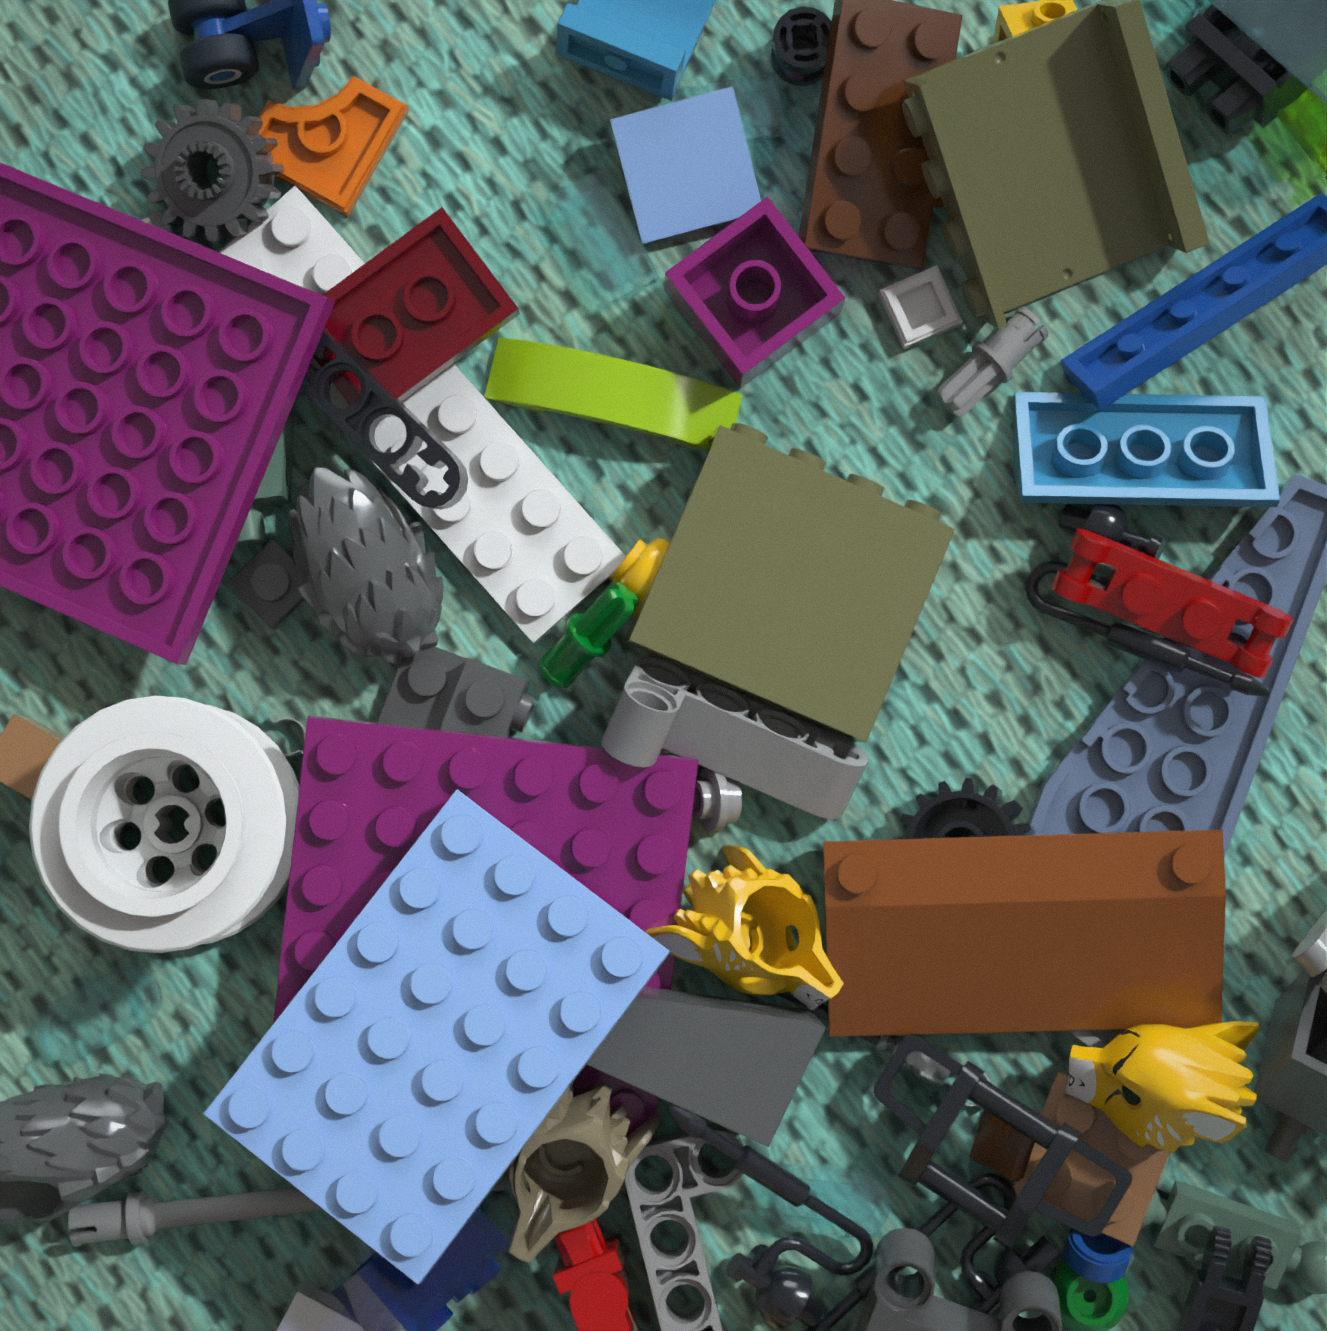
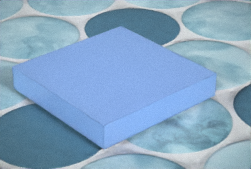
M733 86L610 119L642 244L738 219L761 202Z

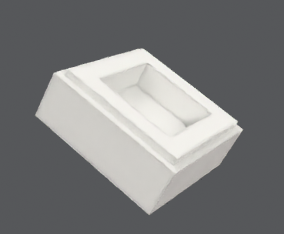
M937 265L879 290V297L903 350L956 328L963 322Z

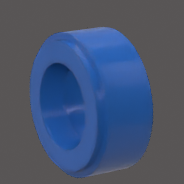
M1070 1228L1063 1248V1256L1067 1265L1079 1276L1098 1283H1110L1122 1278L1132 1255V1246L1104 1233L1091 1237L1073 1228Z

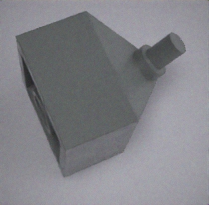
M1327 969L1315 977H1310L1303 970L1275 1001L1254 1093L1257 1094L1256 1100L1277 1110L1274 1118L1279 1121L1264 1151L1288 1163L1302 1134L1310 1136L1312 1130L1315 1129L1327 1135V993L1319 986V982L1325 976Z

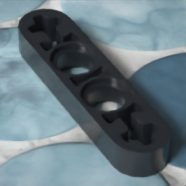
M324 328L314 354L319 359L328 363L319 370L310 363L300 390L413 501L421 506L439 510L450 508L461 501L468 485L467 470L461 460ZM334 353L336 355V358L330 361ZM350 372L355 374L360 381V397L352 406L341 409L336 407L331 401L330 386L338 375ZM315 376L313 382L311 383L310 378ZM391 416L398 417L406 428L405 442L397 451L384 453L376 445L374 438L375 429L383 419ZM424 441L427 444V448L419 451ZM417 454L426 464L441 469L446 465L448 470L445 472L443 479L449 485L444 493L435 490L425 493L423 489L429 482L427 476L419 468L407 462ZM407 463L404 471L402 472L399 469V466Z

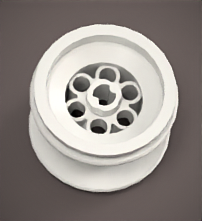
M150 696L125 700L99 710L75 726L56 746L43 767L31 801L29 833L32 857L42 884L57 907L80 929L102 942L130 951L150 953L185 950L201 944L214 943L241 932L262 918L281 898L289 885L300 786L292 766L278 745L259 727L233 712L211 705H204L186 698ZM188 765L194 768L200 781L198 788L189 793L180 787L178 781L181 770ZM142 777L149 778L155 787L153 798L146 804L137 802L133 795L134 784ZM219 799L223 803L226 824L223 827L213 821L211 814L213 804ZM180 806L189 814V817L184 822L185 829L189 834L184 840L177 842L167 833L173 826V822L168 817V814L174 808ZM130 822L135 823L139 827L142 837L140 844L132 850L126 849L120 841L121 829ZM206 844H212L216 847L217 856L212 865L205 871L198 863V853ZM161 856L169 858L174 865V875L164 884L158 882L152 873V866L155 860Z

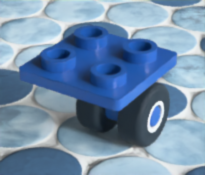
M168 0L173 27L182 34L195 36V41L188 44L181 51L180 61L185 81L190 86L199 89H220L251 79L259 69L253 41L281 38L292 89L306 88L314 67H318L320 64V53L323 46L331 38V26L327 7L324 3H316V0H273L248 11L245 0Z

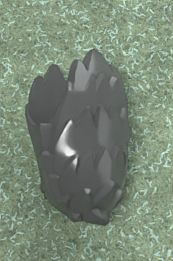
M315 467L311 474L310 482L300 485V495L296 501L297 511L294 509L289 511V529L291 539L295 545L292 552L294 567L303 582L297 588L298 594L318 613L319 623L337 635L345 648L364 657H384L391 666H394L405 657L414 656L419 651L437 646L438 637L435 628L440 620L444 586L442 577H436L435 553H426L422 524L419 522L409 524L396 504L379 487L376 488L364 475L357 471L346 469L344 471V478L327 468Z
M99 1073V1076L86 1079L74 1077L73 1083L67 1085L43 1084L34 1086V1091L1 1101L0 1223L13 1225L26 1224L33 1221L37 1223L50 1221L116 1182L141 1173L142 1169L148 1166V1162L154 1156L162 1134L167 1127V1120L164 1115L162 1084L157 1081L145 1084L126 1073L122 1077Z

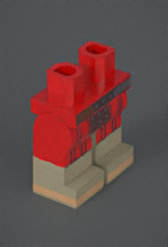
M598 1218L582 1226L558 1233L554 1239L561 1258L558 1259L553 1278L560 1295L571 1291L569 1303L578 1331H641L629 1301L631 1282L629 1272L624 1265L625 1250L619 1235L605 1239Z

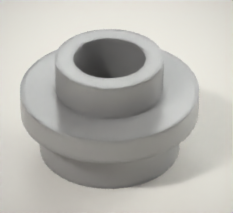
M704 768L698 777V781H696L692 815L695 819H700L705 830L709 832L721 831L726 824H735L740 817L742 809L740 784L738 781Z

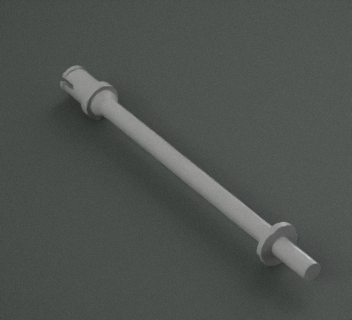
M509 1167L490 1192L512 1189L509 1179ZM296 1187L159 1203L147 1197L143 1191L129 1193L126 1200L77 1205L69 1210L68 1229L77 1228V1232L70 1234V1241L74 1247L89 1243L129 1239L132 1245L146 1244L149 1237H152L158 1229L324 1211V1209Z

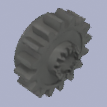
M198 99L196 110L189 105L179 104L175 106L174 112L178 123L158 120L155 123V127L163 137L161 143H145L143 150L149 155L156 157L155 166L141 170V177L156 179L158 187L147 196L148 202L166 203L168 208L163 214L162 221L166 225L179 224L184 221L183 236L188 238H201L205 232L208 241H226L228 231L233 236L248 234L249 224L247 220L266 221L269 215L264 208L269 198L279 199L281 192L273 186L275 175L284 172L283 165L274 163L271 153L278 145L276 139L263 138L259 131L263 121L259 117L246 116L241 119L242 106L238 104L224 102L219 109L216 100ZM212 156L218 160L217 165L221 167L218 172L221 175L216 180L218 182L213 185L210 184L206 175V166Z

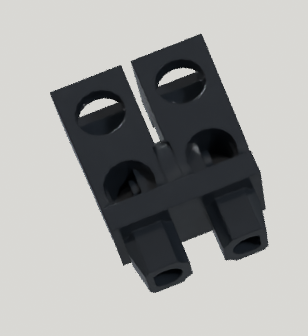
M1216 0L1203 15L1199 13L1185 25L1186 43L1166 63L1169 82L1184 96L1190 97L1209 80L1220 88L1216 94L1206 101V112L1212 122L1226 135H1230L1253 119L1264 128L1278 116V110L1292 104L1304 93L1310 84L1327 72V0Z

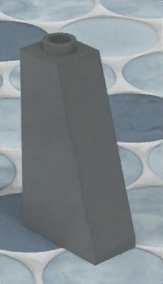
M645 986L588 1061L587 1065L769 1147L826 1027L815 1014L804 1009Z

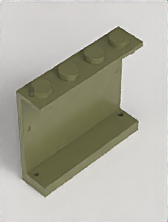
M1140 0L1098 1L903 80L909 97L903 100V114L912 135L915 138L922 137L929 160L922 162L923 175L932 196L935 199L942 198L948 221L943 222L941 225L943 236L952 256L955 259L961 257L968 280L961 282L964 300L974 317L981 316L982 320L998 330L1007 327L1004 316L1005 312L1166 246L1188 253L1210 244Z
M733 423L731 428L728 429L720 425L709 439V442L712 444L639 616L632 620L623 642L854 742H867L955 529L939 522L941 518L940 511L914 500H907L905 506H902L882 497L884 487L870 479L849 474L847 480H843L823 471L826 462L811 453L791 448L789 455L765 445L768 436L750 426Z

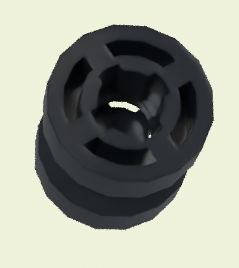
M801 6L790 9L778 20L774 28L770 59L774 71L785 82L796 86H807L823 78L831 28V20L825 13L814 7ZM801 35L807 36V38L796 39V37Z

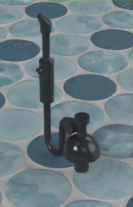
M1066 504L1059 518L1058 525L1061 528L1076 533L1077 529H1085L1157 559L1160 558L1165 546V538L1156 535L1148 538L1129 531V522L1125 511L1116 504H1095L1092 511L1072 504ZM1059 561L1043 562L1035 567L1027 578L1025 587L1027 599L1035 609L1104 636L1109 646L1179 673L1185 668L1228 684L1232 690L1245 695L1268 697L1270 694V690L1253 676L1240 671L1233 673L1191 657L1189 648L1118 621L1108 625L1044 600L1038 591L1040 580L1046 574H1057L1059 569L1066 570L1068 565ZM1093 573L1090 579L1106 585L1109 578Z
M672 1104L668 1111L684 1132L694 1138L700 1137L734 1159V1168L795 1207L804 1204L859 1241L861 1247L858 1256L854 1260L844 1263L836 1261L807 1241L797 1237H784L775 1241L771 1246L757 1245L751 1250L749 1258L742 1253H737L729 1261L726 1275L737 1282L743 1279L756 1288L757 1309L762 1318L776 1330L784 1329L796 1319L808 1327L815 1326L823 1315L824 1307L821 1303L810 1297L812 1287L811 1275L796 1266L775 1267L779 1255L787 1250H795L831 1273L839 1276H848L861 1271L869 1263L873 1255V1242L870 1234L862 1226L810 1193V1185L749 1145H744L742 1148L738 1147L707 1127L706 1121Z
M990 1173L978 1175L967 1183L978 1191L983 1187L990 1186L996 1188L1003 1195V1207L1009 1211L1017 1200L1016 1193L1011 1184L999 1175ZM947 1202L919 1229H910H915L928 1238L958 1208ZM984 1226L966 1244L961 1254V1270L967 1279L969 1289L972 1295L982 1298L979 1302L974 1299L967 1307L990 1315L1000 1305L1001 1288L1008 1278L1016 1273L1026 1271L1042 1273L1061 1253L1045 1235L1038 1239L1022 1255L1013 1247L1008 1250L1003 1246L994 1262V1277L998 1285L993 1287L990 1275L984 1271H976L973 1264L974 1255L996 1234ZM875 1261L854 1280L855 1289L823 1319H820L815 1326L808 1327L805 1331H831V1328L863 1298L867 1299L875 1278ZM907 1266L896 1267L892 1271L900 1274Z

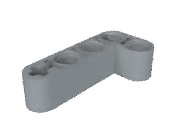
M651 656L640 658L634 666L602 738V746L605 751L625 764L643 768L650 767L656 763L663 748L681 757L698 759V764L825 819H838L843 815L868 763V757L864 751L843 737L672 662Z
M716 1123L706 1124L707 1127L738 1147L742 1148L744 1146L738 1133ZM683 1130L654 1137L652 1141H649L627 1170L625 1185L661 1331H723L691 1197L726 1189L734 1185L743 1176V1173L733 1167V1162L721 1171L706 1169L700 1164L698 1154L707 1142L700 1137L694 1138ZM657 1155L670 1163L673 1171L665 1184L658 1187H650L644 1185L638 1179L635 1173L636 1166L647 1156ZM664 1220L680 1222L688 1232L686 1241L674 1250H665L658 1247L651 1238L652 1229ZM683 1284L696 1287L703 1295L701 1305L690 1313H680L673 1310L666 1300L673 1288Z

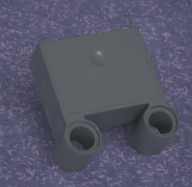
M910 1228L891 1230L877 1244L875 1278L854 1331H1063L1057 1287L1050 1278L1038 1272H1020L1007 1279L1000 1293L1001 1319L934 1296L935 1252L933 1245L926 1235ZM908 1266L916 1269L917 1272L910 1275H901L892 1270L896 1267ZM1030 1310L1042 1313L1041 1316L1031 1319L1019 1316L1022 1312Z

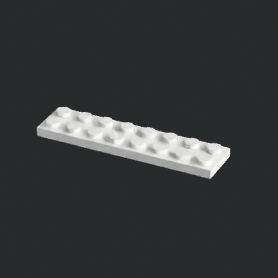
M296 186L266 210L269 215L266 221L252 222L248 226V234L236 236L219 251L221 254L321 295L365 264ZM312 357L310 363L319 370L321 366ZM453 363L404 399L402 403L465 466L468 475V485L461 501L450 508L442 510L421 506L404 493L376 464L375 466L530 641L535 644L604 584L626 556ZM315 376L310 378L311 383L313 382ZM332 382L329 391L331 401L336 407L341 409L350 407ZM395 416L387 417L379 422L374 435L378 448L384 453L395 452L401 448L407 434L405 425L401 419ZM424 441L419 451L427 448V444ZM417 454L407 462L419 468L427 476L429 482L423 489L425 493L430 490L444 493L449 485L443 479L445 472L448 470L446 465L441 469L426 464ZM407 463L399 466V469L402 472L404 471Z

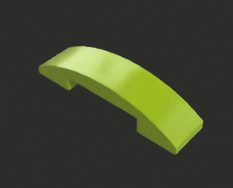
M498 337L484 398L541 413L551 411L666 438L669 443L709 451L712 444L709 442L712 433L720 425L730 429L732 424L736 423L742 394L688 376L624 359L551 344Z

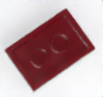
M443 207L323 294V296L335 301L325 328L401 402L520 314L519 308ZM334 353L330 361L336 358V355ZM315 354L313 355L321 367L328 363L319 359ZM346 372L334 378L333 384L350 406L355 404L361 392L360 381L356 375Z

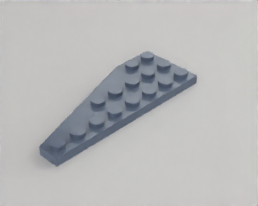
M1298 474L1290 477L1279 491L1280 502L1278 506L1266 507L1208 578V580L1275 607L1293 618L1285 638H1277L1269 653L1274 660L1265 678L1254 677L1270 690L1269 696L1245 695L1232 690L1228 684L1185 668L1179 673L1143 659L1040 786L1027 823L1034 827L1035 834L1033 835L1223 830L1225 857L1327 578V485ZM1237 619L1229 637L1246 643L1254 626ZM1161 636L1165 640L1189 648L1191 657L1233 673L1240 671L1230 663Z

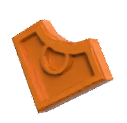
M353 76L338 94L316 105L290 107L267 100L258 116L263 121L259 133L263 138L276 139L278 143L271 153L274 163L283 165L284 172L275 175V178L292 187L296 186L306 195L349 217L408 114L409 108L408 105Z

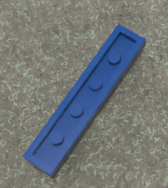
M1323 193L1318 194L1063 358L1061 363L1069 381L1099 410H1102L1327 265V197Z

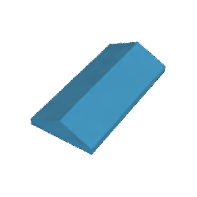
M1014 393L1013 473L1021 503L1277 507L1280 502L1266 397L1125 394L1102 410H1099L1083 393Z

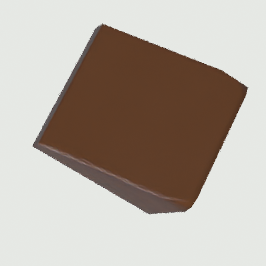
M984 1110L969 1157L973 1161L1019 1182L1020 1179L1024 1178L1035 1142Z

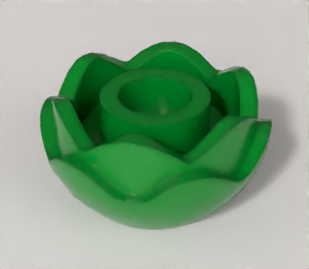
M1066 1262L1057 1266L1050 1275V1279L1057 1287L1059 1294L1062 1325L1071 1331H1109L1124 1316L1129 1301L1128 1285L1124 1275L1119 1280L1110 1283L1093 1282L1076 1274ZM1087 1290H1093L1095 1293L1094 1298L1090 1301L1084 1299V1293Z

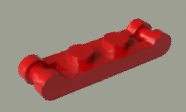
M1077 529L1069 546L1070 550L1073 551V555L1066 570H1058L1050 587L1055 593L1068 600L1093 606L1230 663L1240 671L1257 678H1265L1274 660L1269 653L1277 638H1285L1293 622L1291 616L1275 607L1085 529ZM1097 563H1105L1114 567L1106 585L1090 579ZM1237 619L1254 626L1246 643L1229 637Z

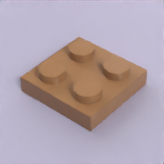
M1058 1072L1041 1115L1059 1127H1062L1065 1122L1080 1131V1140L1120 1164L1131 1173L1132 1183L1101 1233L1134 1246L1171 1152L1157 1149L1150 1144L1140 1147L1131 1141L1112 1123L1102 1110L1065 1094V1082L1068 1076ZM1037 1143L1034 1144L1024 1178L1020 1179L1019 1182L1015 1181L1013 1184V1189L1017 1196L1020 1195L1047 1151ZM1072 1149L1042 1199L1082 1219L1091 1220L1097 1216L1116 1184V1179L1111 1173Z

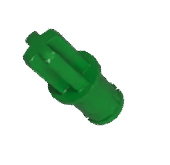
M614 582L605 589L584 614L576 613L572 615L566 622V631L562 634V637L538 661L539 671L542 676L555 687H560L563 684L564 688H568L592 659L603 657L611 649V637L627 621L638 606L639 601L636 594L629 591L623 583Z

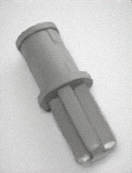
M1020 307L1015 311V315L1007 321V327L998 330L986 343L977 342L972 346L973 355L937 389L936 394L940 404L955 417H961L998 382L1008 383L1012 379L1011 370L1040 342L1048 337L1049 333L1045 325L1035 329L1034 326L1041 320L1027 308Z

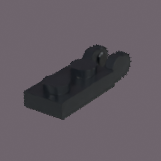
M1213 1226L1204 1249L1202 1268L1195 1271L1177 1331H1253L1264 1300L1262 1287L1272 1255V1242L1270 1239L1253 1236L1246 1251L1242 1280L1222 1275L1226 1260L1231 1252V1231L1228 1228Z

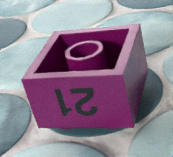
M768 196L665 272V292L740 389L839 316L846 299Z

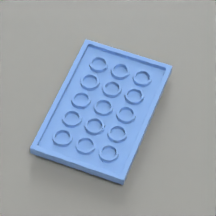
M457 789L204 1112V1115L419 1285L670 954V951Z

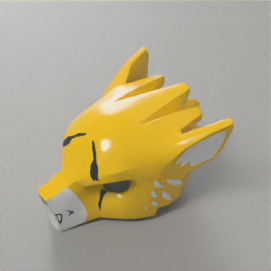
M726 844L722 850L730 865L725 867L723 873L717 870L715 872L710 871L706 875L699 870H694L688 876L691 884L684 889L683 893L693 911L678 909L674 915L678 926L668 925L650 928L645 933L667 948L671 955L686 962L706 967L723 982L741 993L761 996L790 992L813 1011L821 1003L834 997L844 983L822 949L819 917L811 895L804 894L800 886L789 874H779L772 869H765L750 850L741 846ZM790 925L795 926L798 931V946L796 945Z
M1230 1021L1187 1029L1165 1024H1141L1126 1029L1113 1038L1104 1048L1072 1045L1069 1057V1073L1065 1082V1094L1102 1110L1125 1136L1140 1147L1150 1144L1157 1149L1174 1153L1180 1146L1194 1144L1195 1137L1220 1144L1228 1142L1246 1128V1118L1241 1116V1106H1253L1256 1101L1257 1094L1245 1086V1084L1251 1082L1253 1072L1238 1063L1245 1062L1247 1055L1244 1049L1259 1032V1023ZM1123 1085L1138 1095L1141 1102L1137 1105L1129 1104L1123 1097Z

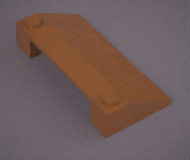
M1223 830L824 841L822 843L826 956L844 983L840 991L828 1000L829 1037L1128 1029L1141 1024H1165L1181 1028H1192L1206 1024L1221 1023L1226 906Z

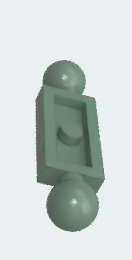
M1175 1180L1167 1200L1160 1198L1156 1190L1142 1225L1143 1228L1151 1223L1156 1224L1152 1235L1154 1247L1202 1264L1204 1249L1213 1226L1228 1228L1231 1231L1232 1246L1230 1255L1226 1260L1224 1272L1242 1278L1243 1263L1251 1239H1253V1236L1268 1238L1272 1242V1255L1263 1286L1277 1290L1285 1270L1292 1272L1297 1284L1307 1292L1313 1294L1327 1293V1243L1312 1241L1297 1247L1301 1238L1298 1223Z

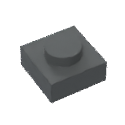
M273 538L227 582L273 629L305 600L297 591V588L303 582L294 567L293 558Z

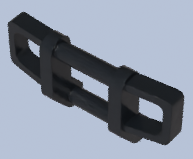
M914 1034L907 1035L874 1086L875 1097L920 1135L898 1177L914 1188L920 1183L995 1232L993 1240L1008 1250L1013 1246L1034 1210L1088 1236L1099 1235L1132 1183L1131 1173L1120 1164L1080 1140V1131L1065 1122L1062 1127H1059L984 1079L982 1076L985 1071L970 1061L963 1065ZM913 1051L922 1052L958 1075L928 1125L891 1093V1084ZM968 1100L1047 1150L1010 1211L932 1161ZM1072 1149L1111 1173L1116 1179V1184L1097 1216L1091 1220L1082 1219L1042 1199Z

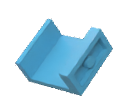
M578 0L577 5L567 2L557 26L556 55L672 101L717 0Z

